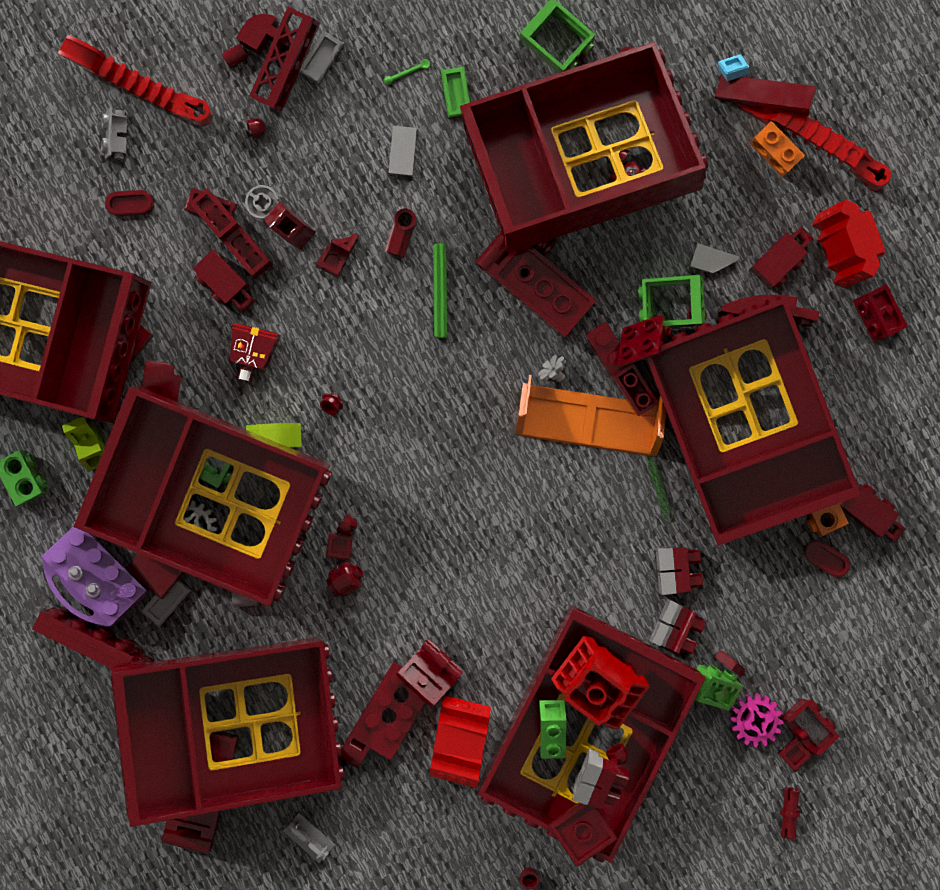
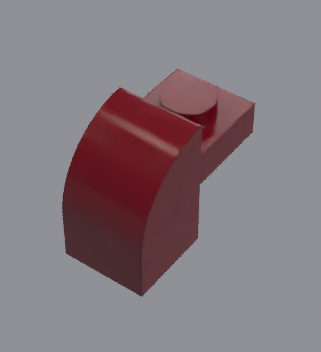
M270 14L255 15L245 22L236 39L243 47L260 56L268 41L273 42L279 22L275 16ZM289 38L282 40L279 46L289 51L291 46Z

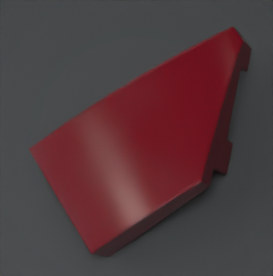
M355 233L351 234L350 237L339 240L338 238L332 239L316 263V267L338 278L359 235Z

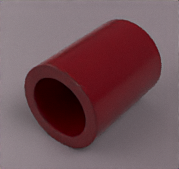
M240 43L221 54L230 69L248 59Z

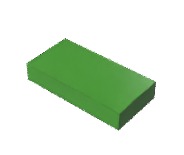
M464 67L441 70L448 119L462 117L460 106L470 103Z

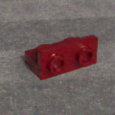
M887 284L853 300L873 343L908 327Z

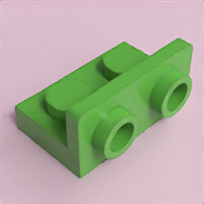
M699 664L697 670L705 675L706 678L695 700L729 711L744 686L736 680L738 677L729 670L725 669L722 672L713 665L706 667Z

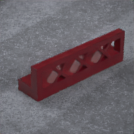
M289 6L287 7L249 97L282 112L319 28V21ZM292 14L302 18L299 28L293 31L290 30L288 24ZM289 38L290 49L281 54L279 44L282 40ZM279 60L280 72L271 76L269 67L271 63ZM267 83L271 87L268 100L258 96L261 86Z

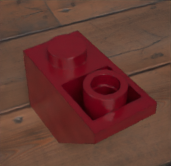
M281 201L264 219L274 232L300 250L316 233L312 227Z

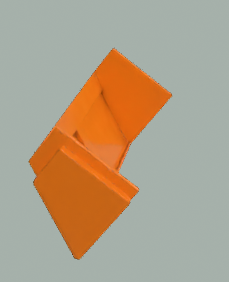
M529 375L528 384L523 383L515 434L523 437L626 453L657 456L664 439L666 408L663 405L661 396L659 404L642 415L637 416L625 399L530 385L532 375Z

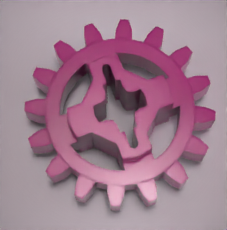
M755 693L754 699L746 694V701L743 702L738 699L737 702L740 706L738 708H731L735 715L729 716V719L735 722V724L731 725L730 728L733 731L738 730L735 736L738 739L744 737L743 743L746 745L752 741L754 747L758 746V742L767 746L768 738L775 741L776 739L773 734L781 733L777 725H781L784 722L778 718L782 711L779 709L774 710L778 704L774 701L769 703L770 698L766 695L761 700L758 693ZM756 704L763 705L768 710L760 711ZM747 709L745 717L741 718L744 710ZM755 714L761 718L758 720V727L753 723ZM771 722L770 727H769L768 730L766 731V728H767L768 724ZM744 730H754L756 736L749 735Z

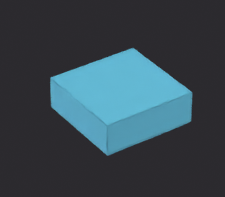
M741 54L718 62L719 69L727 81L750 74L749 66Z

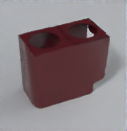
M145 361L142 387L178 402L181 375L174 374V366L169 365L167 362Z

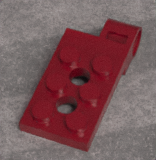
M395 662L391 664L344 745L341 747V756L339 758L356 768L359 767L370 748L391 760L425 704L414 691L396 676L402 669V666ZM398 688H405L408 691L406 701L398 702L395 699L394 693ZM392 709L395 711L396 718L392 723L383 721L382 713L384 710Z

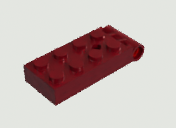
M501 232L475 261V264L564 339L596 302V299L532 246L508 254ZM523 270H527L529 272V276L524 278L521 276L520 272Z
M62 606L41 611L32 630L109 668L154 662L150 656L142 655L144 651L135 647L136 643L124 637L120 640L113 636L114 632L105 627L98 629L92 626V623L71 616V612Z
M222 731L211 733L209 738L212 760L214 762L234 759L239 736ZM221 811L167 820L162 843L210 854Z

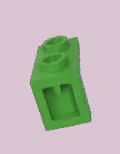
M225 463L220 475H217V469L205 464L199 478L217 488H222L223 485H228L232 475L230 471L233 466Z
M540 701L541 758H565V701Z

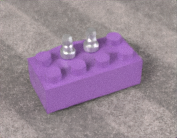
M72 527L41 556L47 582L56 598L70 612L89 623L113 628L148 594L147 590L89 533ZM55 575L59 576L70 595L79 603L94 611L93 616H87L73 608L61 596L52 578Z

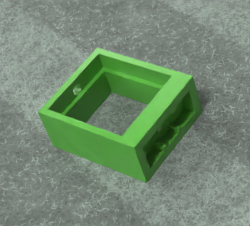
M549 0L520 32V40L557 73L576 68L579 64L577 61L582 54L587 56L595 46L593 44L595 34L556 0ZM553 15L583 40L582 44L563 65L533 39Z
M701 275L642 279V285L638 289L639 299L643 300V309L639 312L640 322L654 317L653 287L690 285L692 319L663 321V325L669 326V328L705 324L704 278Z

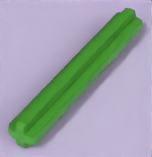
M437 243L433 245L435 338H447L446 244Z

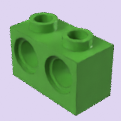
M18 450L0 460V478L16 507L24 506L48 493L45 489L48 486L46 479L42 474L37 473L34 468L36 461L33 455L25 450ZM17 460L22 464V469L19 473H16L13 468ZM28 481L33 485V491L30 494H27L24 489Z

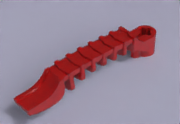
M67 34L58 55L81 66L93 75L100 76L104 81H109L116 87H121L128 93H133L140 99H145L152 105H157L164 111L173 113L176 117L186 119L198 126H207L211 123L213 112L206 101L182 92L177 94L173 88L169 87L167 89L161 82L155 83L150 77L141 76L137 70H129L126 64L122 63L120 65L116 63L113 57L107 58L97 48ZM202 110L205 111V114H204V115L199 114V115L197 116V114L195 113V111H199V112H201Z
M741 104L739 106L740 109L762 123L768 125L772 121L775 125L779 124L781 126V131L784 134L790 130L793 132V138L796 139L800 136L804 139L806 145L809 143L816 145L815 150L819 151L822 149L826 151L828 158L834 156L839 159V165L847 164L850 166L849 172L860 179L871 191H881L891 178L890 169L875 160L866 151L867 149L855 145V142L848 141L843 138L844 135L835 133L831 130L832 128L823 126L818 120H813L805 115L762 106V109ZM877 174L881 176L879 182L875 180Z

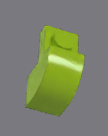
M83 416L62 425L64 434L75 446L78 460L88 472L96 469L105 445L94 422H89Z
M301 423L246 426V430L289 448L302 447Z

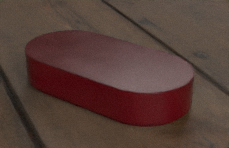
M144 190L117 191L107 196L105 207L114 216L145 215L153 209L154 199Z
M811 541L804 549L806 560L831 576L842 577L850 569L849 559L822 541Z

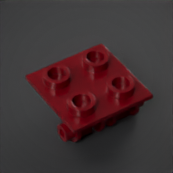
M663 314L622 328L617 367L659 354L661 340H665L671 335L669 326L663 325Z

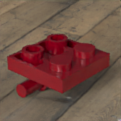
M426 640L396 676L433 708L465 671L431 640Z

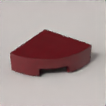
M719 650L715 655L719 661L740 678L746 672L745 668L724 651Z

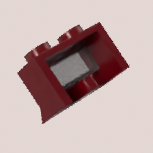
M801 698L779 718L784 721L785 725L811 754L820 756L840 736L834 731L837 729L836 726L828 718L824 719L820 715V708L814 701Z

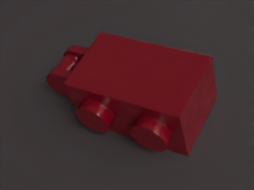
M802 227L798 228L792 235L787 232L749 270L769 289L774 286L779 288L788 279L786 274L791 269L796 271L805 262L803 257L808 252L804 247L813 238ZM796 236L803 242L801 245L794 239Z
M214 249L193 268L197 274L194 278L204 288L208 285L214 291L211 296L220 305L223 302L228 306L234 303L244 313L256 302L245 291L250 286ZM243 293L246 298L239 303L236 299Z
M857 484L861 496L841 502L842 510L874 536L882 537L885 535L896 543L906 530L903 525L896 521L900 515L894 510L896 507L888 500H881L875 496L877 492L869 485ZM891 525H893L895 528L890 533L887 530Z

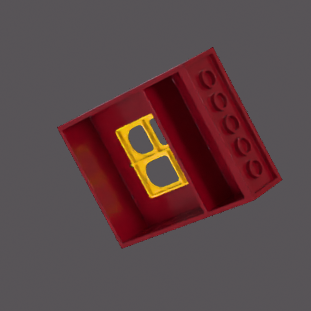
M655 41L460 106L463 127L508 254L703 189L708 162L705 154H700L698 136L696 133L691 132L689 114L687 111L683 112L680 92L674 90L672 72L666 70L664 53L662 49L658 50ZM622 113H628L637 118L639 130L635 136L608 146L602 145L594 125L597 121ZM578 127L585 128L592 145V150L567 158L559 141V134ZM633 147L647 149L653 158L651 167L642 173L628 176L619 157L620 151ZM608 157L617 180L585 192H580L577 189L571 169L587 162Z
M0 241V284L15 288L10 313L6 316L0 314V324L13 327L16 330L10 355H0V395L100 421L115 423L152 282L134 273ZM31 291L58 298L51 327L20 319V312L26 292ZM29 332L48 336L41 365L25 362L20 358L25 336Z
M779 295L765 300L766 305L757 308L755 304L742 309L743 314L737 317L729 314L719 318V324L711 326L710 323H705L695 327L696 332L688 335L687 332H682L672 336V342L665 344V341H661L659 354L647 358L717 545L861 496L787 299H781ZM748 350H759L767 357L772 374L746 384L743 382L739 372V358ZM711 364L722 365L728 370L738 394L737 401L716 409H712L709 406L700 380L702 371ZM776 385L780 390L790 421L771 430L763 431L749 396L752 392ZM741 410L746 415L752 435L749 438L726 445L722 440L716 420Z
M129 387L73 527L270 607L274 601L278 602L286 588V584L283 583L284 578L288 579V576L293 571L296 563L292 561L293 556H297L302 549L305 541L301 538L302 534L306 533L307 530L309 531L314 517L310 516L312 510H316L322 500L323 494L319 492L321 487H325L331 478L332 471H329L331 464L143 387ZM208 457H214L229 463L234 468L227 488L222 493L199 483V477ZM248 471L261 476L278 486L280 499L276 506L265 510L236 499L235 492L244 472ZM193 494H199L230 508V513L220 534H215L184 520V514ZM241 513L257 518L264 525V539L256 546H245L231 539L232 532Z
M570 604L478 783V795L481 796L480 799L491 806H494L496 803L503 807L502 810L512 817L519 815L525 818L524 822L533 828L540 826L547 830L546 833L549 836L557 839L549 828L548 823L579 803L573 801V794L567 785L569 774L581 753H588V750L592 749L599 752V757L609 759L605 751L588 743V737L595 723L587 718L575 743L572 746L566 745V760L557 776L551 779L538 777L532 769V761L538 748L541 746L539 706L540 701L564 700L565 694L556 688L551 678L583 636L594 638L598 646L606 647L613 656L626 665L631 666L636 675L644 676L651 686L620 726L624 730V734L619 744L624 745L628 757L624 764L617 766L629 771L628 782L625 787L614 783L611 786L621 790V797L617 806L604 803L602 809L598 808L618 839L592 858L602 863L604 860L611 863L706 676L697 669Z
M309 638L110 668L126 812L130 827L342 789L341 781H344V772L342 766H339L338 757L341 756V747L335 738V732H338V722L336 717L333 718L332 708H335V697L333 693H330L329 684L332 683L331 669H327L326 659H329L328 645H324V641L318 638ZM278 682L286 688L288 694L287 702L280 710L252 716L246 713L244 688L246 686ZM232 689L234 692L236 716L233 719L215 722L208 721L205 694L211 691ZM271 722L286 723L292 731L290 745L279 752L264 753L261 726ZM241 727L250 728L253 754L251 756L221 762H214L212 760L209 738L211 733Z

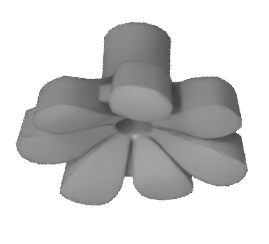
M554 355L550 362L547 360L542 365L545 369L540 370L538 373L540 379L547 381L551 378L561 382L565 378V375L561 372L566 363L564 357L558 358L557 355Z

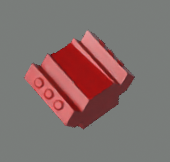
M845 199L818 213L812 226L821 230L817 242L821 243L827 258V269L837 273L833 284L846 289L874 277L880 265L878 258L884 256L886 250L871 211L861 212L857 204Z
M587 636L581 638L551 678L556 688L565 694L564 700L598 726L603 723L608 728L617 730L651 687L644 676L636 675L631 666L621 662L606 647L598 646L594 638Z
M443 695L429 776L477 788L490 719V706Z

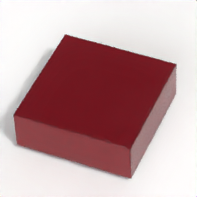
M329 533L326 557L350 560L353 536Z
M796 737L778 752V755L794 772L812 757Z

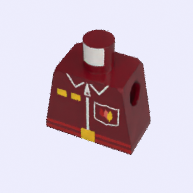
M233 322L230 362L241 365L238 379L252 382L255 368L266 371L280 340V334Z

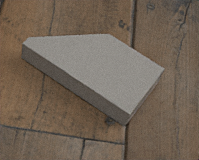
M697 243L689 267L713 274L737 262L740 257Z

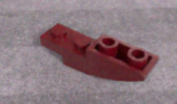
M757 295L735 300L721 306L718 309V314L723 316L733 314L734 317L743 314L742 309L755 304L757 308L766 305L765 300L778 295ZM779 295L781 299H787L797 325L810 326V323L818 321L820 311L796 307L798 297Z
M603 322L585 334L596 352V356L637 416L642 415L659 404L634 363L617 367L620 343L607 322Z

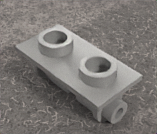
M110 107L106 114L102 115V129H106V138H102L101 152L105 153V159L114 155V159L123 160L124 155H126V137H117V133H127V116L123 110H115V114H113L112 107Z
M300 812L283 830L318 863L328 856L329 851L335 846L331 840Z

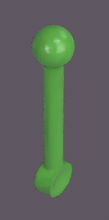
M423 59L421 64L392 77L386 76L384 83L391 85L393 81L422 68L428 69L430 62L427 59Z

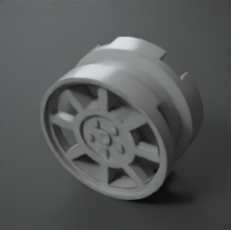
M265 185L252 188L245 199L248 212L253 218L262 222H266L264 220L265 217L280 202L277 193L271 187Z

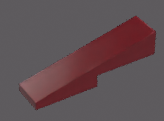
M722 74L715 99L762 109V106L809 116L816 95V86L739 77L727 81Z
M208 188L189 203L254 279H257L273 265L270 259Z

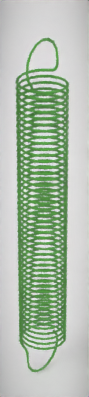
M647 460L648 464L650 463L660 473L659 469ZM649 466L650 471L652 470L662 480L661 476ZM651 473L652 478L654 477L664 487L663 483ZM653 480L654 485L656 484L666 494L664 489ZM655 487L656 492L658 491L668 501L666 496ZM657 494L658 499L660 498L670 508L669 504ZM659 502L660 506L662 505L669 513H672L665 505Z

